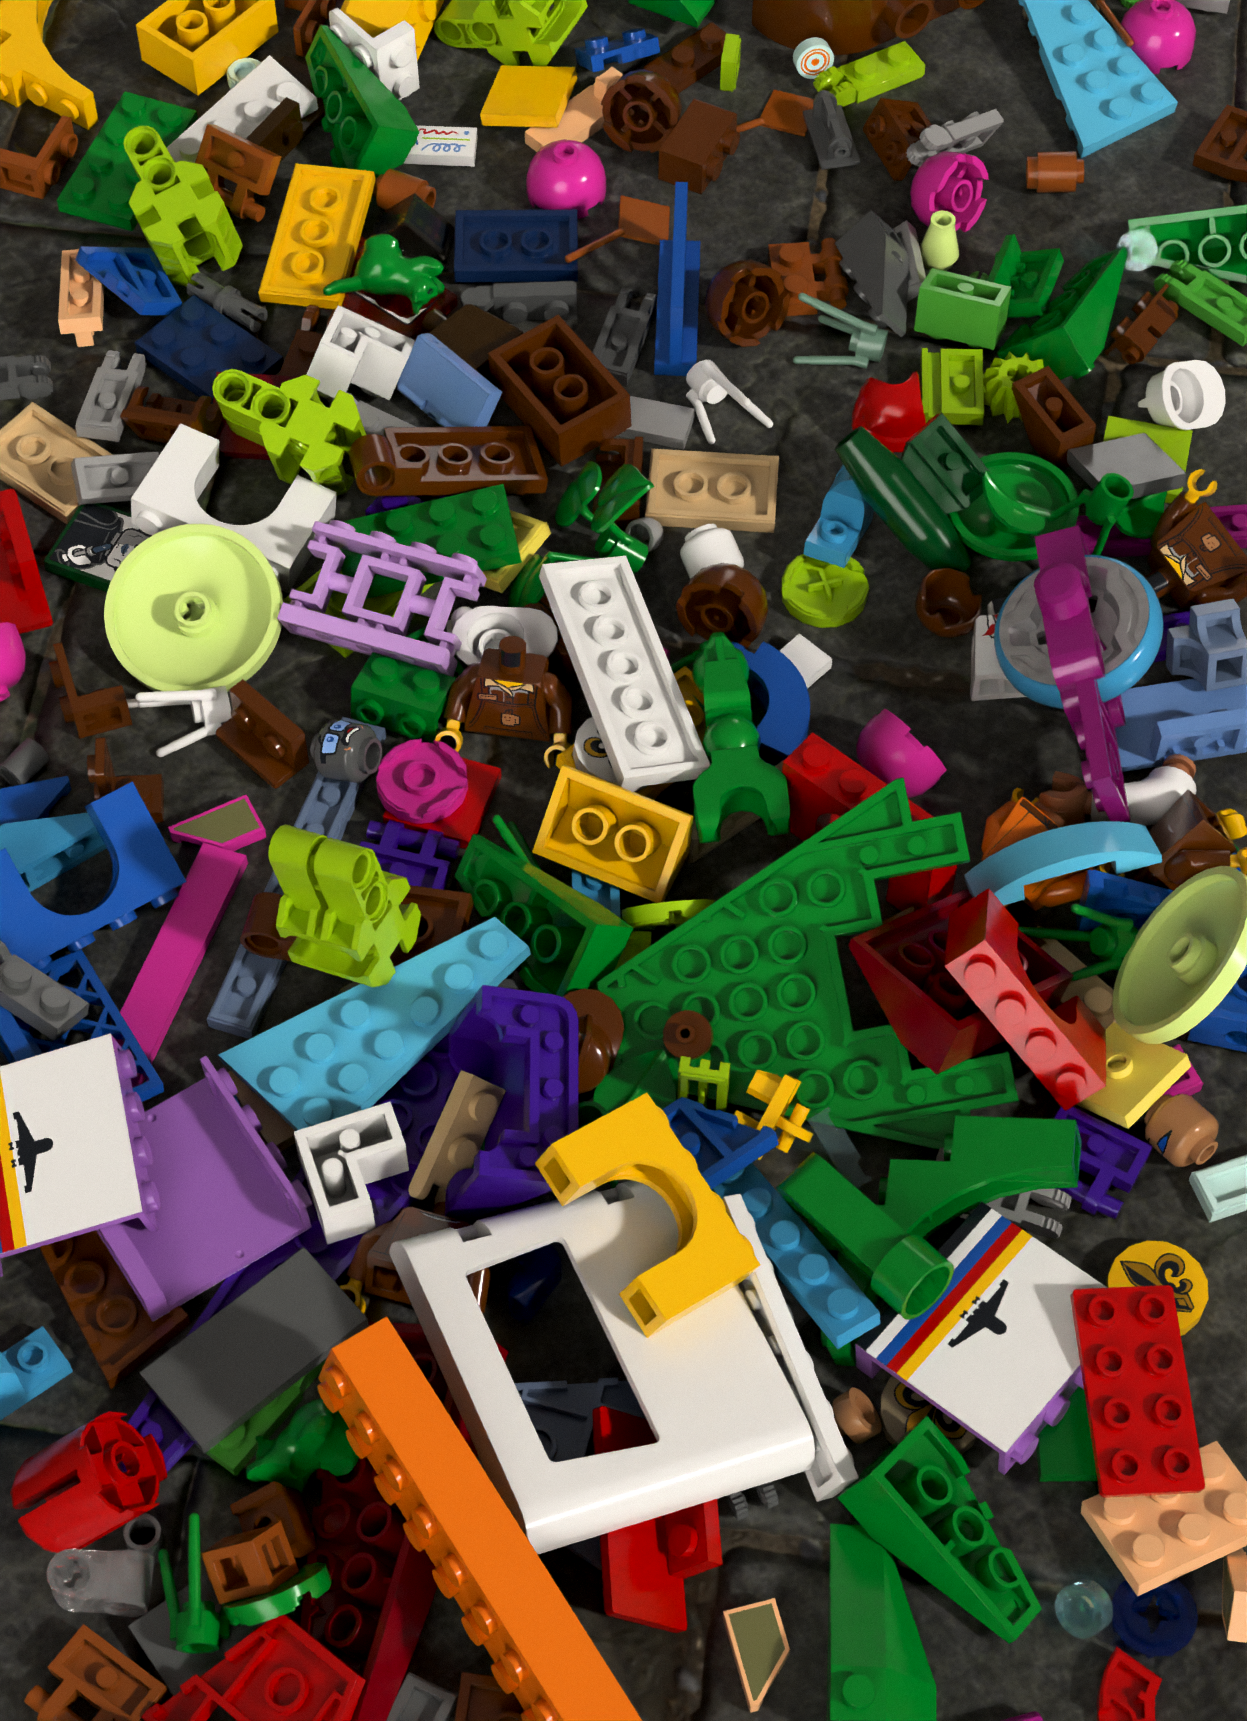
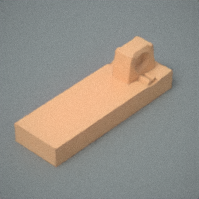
M610 67L606 72L597 76L593 85L588 86L568 101L558 128L530 127L525 131V144L538 152L541 147L553 141L566 139L582 143L602 129V124L605 120L601 101L612 83L623 76L622 73L614 67Z
M79 249L63 250L61 256L58 312L60 333H74L77 347L93 346L94 331H103L104 284L77 263L76 257Z

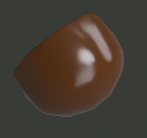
M950 568L931 570L922 578L915 600L916 614L920 622L930 632L935 633L939 637L954 638L966 635L974 629L975 619L981 616L982 595H975L972 592L969 584L970 577L966 573Z

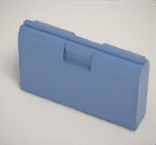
M430 333L417 336L397 383V390L441 427L487 426L502 394L501 390Z

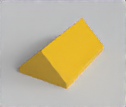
M564 764L561 766L532 853L653 902L660 903L665 900L689 854L694 816Z

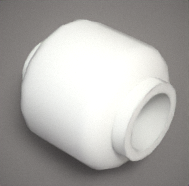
M706 524L692 530L685 536V543L680 550V555L690 579L702 568L718 563L735 564L743 568L744 560L730 530L717 528L716 524Z

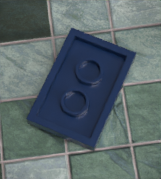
M577 209L456 210L455 282L578 281V259L570 263L565 261L566 255L578 249Z
M195 295L190 297L135 342L137 354H144L148 362L199 398L203 395L210 396V404H213L212 386L216 378V372L236 369L248 374L276 375L280 372L284 363L282 355Z

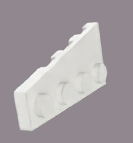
M269 55L167 147V150L175 163L180 160L195 163L207 124L217 125L246 139L286 97L299 103L301 119L318 109L317 97Z

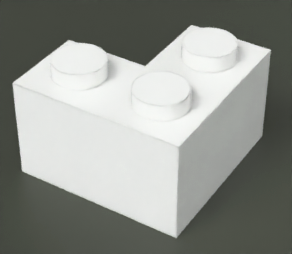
M338 305L306 375L320 381L317 392L322 397L335 398L339 390L347 392L350 383L371 396H381L390 400L415 340Z
M391 1101L293 1131L298 1157L327 1245L376 1228L372 1203L365 1184L409 1171L406 1144Z

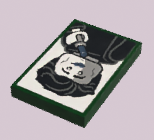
M101 503L80 505L43 561L45 570L107 592L110 582L121 562L136 546L152 535L146 534L136 525H133L130 513Z

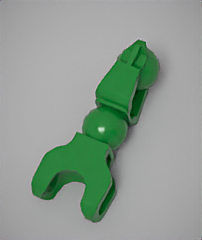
M723 632L711 634L705 648L696 656L692 667L693 680L698 690L704 694L705 733L702 746L710 762L709 768L699 775L693 785L694 819L698 840L701 844L719 842L721 840L722 822L729 815L739 811L753 812L761 817L767 828L768 835L790 834V804L786 777L778 768L764 762L759 756L761 738L752 722L751 699L747 685L750 668L742 651L734 647Z

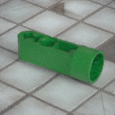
M812 1152L776 1187L781 1197L798 1215L871 1279V1289L904 1319L910 1320L922 1315L937 1302L947 1289L954 1273L953 1264L920 1235H909L817 1153Z

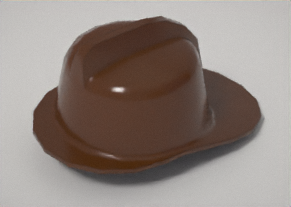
M585 988L569 992L563 996L573 1005L578 1016V1103L591 1099L594 1096L596 1086L612 1070L624 1031L621 1011L613 999L599 990Z

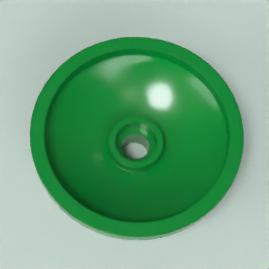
M1003 452L979 458L992 473H1019L1039 481L1051 495L1053 504L1050 510H1056L1078 497L1069 478L1058 467L1037 456L1018 452ZM984 493L966 509L948 513L947 515L962 542L974 551L993 559L1018 562L1038 558L1035 536L1076 526L1079 506L1054 521L1045 519V526L1039 534H1023L1005 526L990 510Z

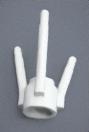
M699 361L687 373L686 381L691 390L686 394V397L695 408L701 428L709 444H714L716 439L702 403H718L726 397L727 393L767 428L773 426V421L754 405L744 393L735 387L713 361Z
M225 686L203 690L139 692L135 696L136 699H126L128 708L191 704L194 722L204 723V727L157 749L156 755L158 757L168 755L204 737L215 735L216 730L222 726L221 723L227 722L232 718L229 697Z

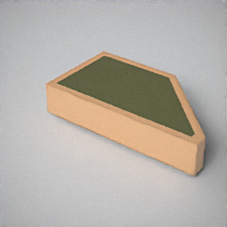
M1243 1548L1223 1557L1222 1619L1227 1640L1246 1643L1247 1555Z
M775 1598L723 1611V1621L750 1713L759 1710L765 1695L790 1653V1647Z

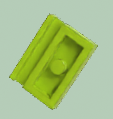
M922 348L920 358L921 399L926 423L936 414L943 413L948 421L954 425H983V349L940 348V353L928 352V348Z

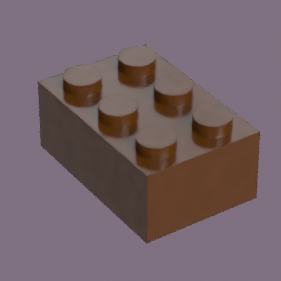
M559 314L488 353L491 383L502 391L501 398L526 426H531L533 435L561 467L600 446L602 440L614 438L632 426L630 394Z

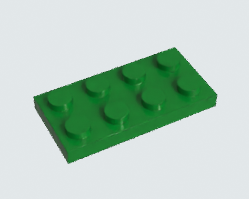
M125 91L57 198L59 211L133 231L138 221L129 205V201L136 183L140 182L125 151L123 145L125 136L135 127L150 126L158 132L167 148L198 120L197 111Z
M504 484L342 521L353 526L356 529L355 532L370 535L371 531H379L393 537L396 543L410 546L412 542H419L434 548L437 551L436 554L451 558L453 553H460L469 556L478 562L477 566H479L482 572L522 563ZM339 548L346 556L342 565L343 575L354 577L362 554ZM421 571L426 577L425 585L444 580L443 576ZM375 574L366 599L402 591L406 582Z

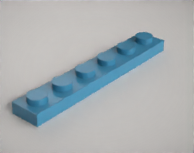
M753 1163L712 1189L721 1199L725 1196L741 1194L747 1211L754 1219L757 1235L767 1258L774 1267L775 1275L837 1349L881 1324L879 1310Z

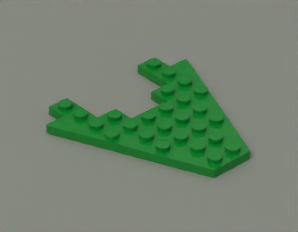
M904 777L895 779L597 982L598 990L613 999L621 1011L624 1023L622 1042L612 1069L638 1055L664 1049L668 1056L676 1092H678L680 1058L671 1054L666 1048L663 1041V1029L667 1020L672 1015L680 1011L691 1010L700 1013L709 1021L714 1037L709 1051L701 1058L691 1060L690 1066L699 1067L701 1059L711 1060L710 1069L719 1070L720 1062L730 1063L728 1104L765 1112L768 1104L746 1093L751 1080L758 1069L777 1074L782 1078L786 1074L801 1081V1084L784 1116L790 1117L796 1104L799 1103L810 1109L805 1121L939 1150L944 1148L945 1135L953 1134L955 1115L971 1116L970 1111L1019 1102L1009 1052L965 1060L939 1074H935L928 1067L916 1070L911 1069L908 1049L900 1043L891 1024L854 1031L836 938L867 932L883 925L875 881L970 862L961 812L912 822ZM685 1031L683 1037L688 1038L690 1031ZM690 1080L689 1095L698 1097L699 1081ZM709 1083L708 1099L716 1101L717 1084Z

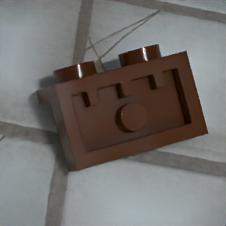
M880 98L864 124L863 131L894 181H902L911 166L914 165L906 157L907 149L911 144L919 141L921 132L932 124L918 102Z
M242 679L229 689L233 708L231 710L232 718L216 730V737L272 788L276 789L309 764L305 732Z

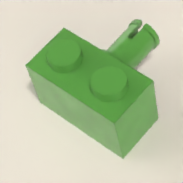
M931 268L919 287L914 331L925 333L934 339H949L966 343L975 349L994 350L1006 328L1012 287L985 281L989 276L984 272L981 278L977 279L979 271L973 272L969 276Z

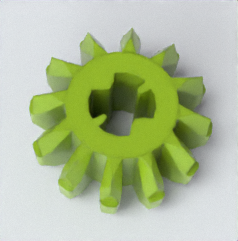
M1010 351L1005 360L994 358L990 368H987L983 374L984 405L990 406L992 416L1004 414L1007 423L1013 417L1019 418L1023 422L1012 391V383L1043 369V359L1031 361L1027 352L1022 358H1016Z

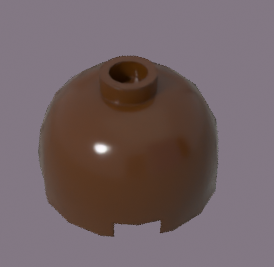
M644 69L630 71L613 82L601 101L605 120L602 125L605 132L613 143L628 152H632L634 149L639 151L650 150V153L658 151L680 120L682 113L679 93L672 83L659 73Z
M754 260L735 261L722 267L714 275L706 290L705 306L709 322L722 337L741 347L761 344L758 339L764 337L771 329L777 331L788 313L790 294L784 289L783 280L781 279L783 276L773 268Z
M718 563L702 568L685 584L681 596L677 600L676 609L680 622L692 637L697 632L704 639L709 640L712 633L723 632L731 642L739 643L747 649L763 629L768 614V601L763 586L748 570L735 564Z

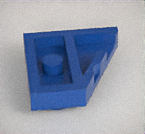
M644 28L622 32V39L608 41L607 36L588 38L584 40L585 46L574 48L578 65L592 72L604 70V64L613 62L624 64L660 53L659 40L657 36L646 33Z
M1088 870L1079 905L1117 918H1131L1133 925L1139 931L1153 911L1173 890L1098 870ZM1076 915L1078 931L1092 932L1102 924L1081 915Z

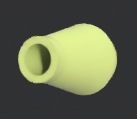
M941 210L933 213L931 216L930 225L920 245L923 265L929 270L935 268L946 271L959 258L955 229L956 219L951 212Z

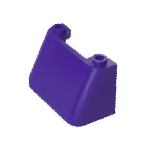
M482 985L449 1031V1059L457 1073L463 1070L506 1090L485 1136V1151L480 1150L475 1155L474 1168L463 1169L455 1173L447 1184L445 1216L467 1219L480 1218L551 1192V1188L535 1165V1162L552 1143L578 1130L577 1011L568 1000L555 994Z

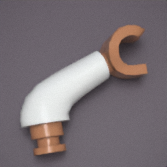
M1181 754L1170 755L1165 759L1162 767L1155 768L1147 778L1138 782L1124 783L1131 823L1145 826L1155 825L1188 789L1196 795V784L1193 781L1196 766L1191 759ZM1055 771L1053 776L1052 790L1042 792L1039 795V801L1034 805L1060 827L1085 823L1086 814L1090 815V822L1110 821L1106 811L1098 813L1092 792L1087 791L1085 783L1080 778L1059 771Z

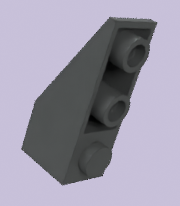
M871 210L835 242L843 257L839 264L853 280L857 281L853 288L865 303L871 305L868 314L881 329L889 326L902 337L906 333L909 254L896 232Z

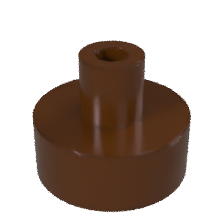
M684 1010L675 1013L667 1020L663 1029V1041L666 1048L678 1058L685 1056L691 1057V1060L699 1059L709 1051L713 1043L714 1036L711 1024L703 1015L695 1011ZM685 1031H690L688 1038L683 1037Z

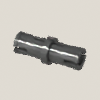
M197 272L191 277L193 281L199 283L204 288L201 290L188 282L187 294L190 297L195 295L225 317H230L248 328L251 332H257L263 327L262 324L250 318V316L254 315L266 322L268 315L266 308L243 298L240 291L230 285L224 287L202 272Z

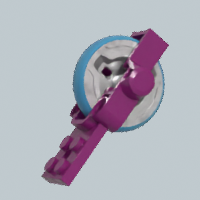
M1079 525L1035 536L1039 568L1019 582L1005 599L995 624L994 647L1000 668L1015 689L1039 704L1064 709L1077 737L1080 749H1085L1087 760L1081 762V769L1087 789H1092L1098 813L1106 811L1110 821L1131 823L1115 728L1126 725L1121 694L1143 677L1158 654L1163 635V614L1159 599L1145 577L1133 567L1120 560L1107 556L1090 555ZM1046 635L1047 644L1039 645L1038 639Z

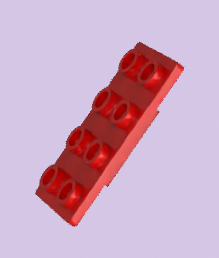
M14 489L0 491V623L9 622L15 624L19 634L52 626L53 620L17 493Z
M1170 1285L1075 1289L1071 1293L1070 1299L1100 1496L1111 1498L1201 1492L1205 1488V1481L1173 1288Z
M606 1406L593 1409L595 1455L657 1443L646 1419ZM717 1499L600 1535L603 1597L606 1615L676 1634L687 1630L684 1579L723 1565Z

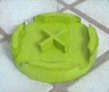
M801 554L786 566L781 579L782 602L788 612L802 623L818 628L839 627L853 621L864 610L868 599L869 584L864 575V569L852 557H850L845 568Z
M680 900L629 907L622 910V920L634 928L633 931L655 930L657 926L665 925L666 927L675 925L677 928L713 904L715 900Z

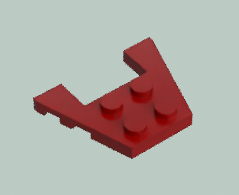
M284 1614L264 1623L224 1653L225 1659L202 1676L197 1674L180 1685V1692L162 1705L154 1704L145 1711L141 1718L144 1721H207L219 1705L237 1721H351L366 1680L294 1620Z

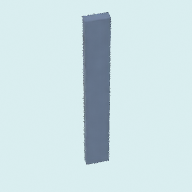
M346 717L341 719V721L370 726L375 732L377 739L381 742V745H383L386 739L385 728ZM318 771L293 827L327 836V838L331 837L341 840L368 778L360 783L326 778ZM273 870L264 892L283 895V890ZM240 943L207 1017L208 1027L248 1039L255 1037L288 961L255 955L245 949Z

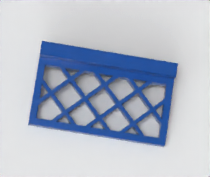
M675 182L673 240H660L654 375L687 376V373L697 361L701 241L686 240L688 182Z
M82 949L52 961L42 969H38L57 982L61 975L79 968L83 978L78 989L64 987L89 1004L101 1006L103 1012L98 1022L82 1019L71 1029L91 1033L90 1039L111 1033L115 1039L123 1041L122 1049H130L134 1057L137 1073L143 1074L147 1081L133 1088V1092L139 1094L142 1102L165 1092L163 1082ZM0 1006V1050L8 1064L69 1046L64 1045V1042L70 1030L53 1042L33 1038L32 1034L35 1028L27 1023L25 1024L23 1020Z

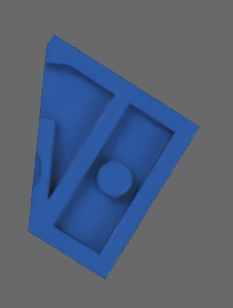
M80 246L76 257L77 263L140 315H169L182 305L181 299L152 248Z
M680 1097L662 1109L668 1117L670 1128L682 1146L694 1156L698 1170L711 1190L779 1145L777 1134L772 1128L763 1125L760 1131L739 1124L736 1115L722 1110H709L702 1103Z

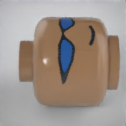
M1188 1094L1164 1095L1150 1107L1145 1115L1144 1123L1147 1125L1145 1128L1146 1140L1175 1167H1186L1194 1162L1197 1165H1201L1211 1158L1218 1147V1143L1215 1141L1219 1129L1218 1121Z

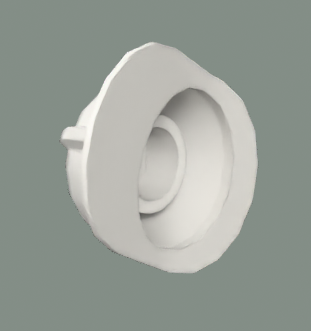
M1206 361L1174 362L1167 365L1164 371L1150 378L1146 387V398L1138 402V407L1148 408L1150 416L1158 425L1175 427L1181 430L1205 428L1217 423L1223 415L1225 389L1216 369Z
M479 606L466 611L456 621L452 630V634H456L462 642L460 650H456L455 653L467 665L480 663L484 650L488 648L499 649V642L504 637H520L526 642V653L544 655L546 658L553 653L558 642V629L552 618L543 611L532 608Z

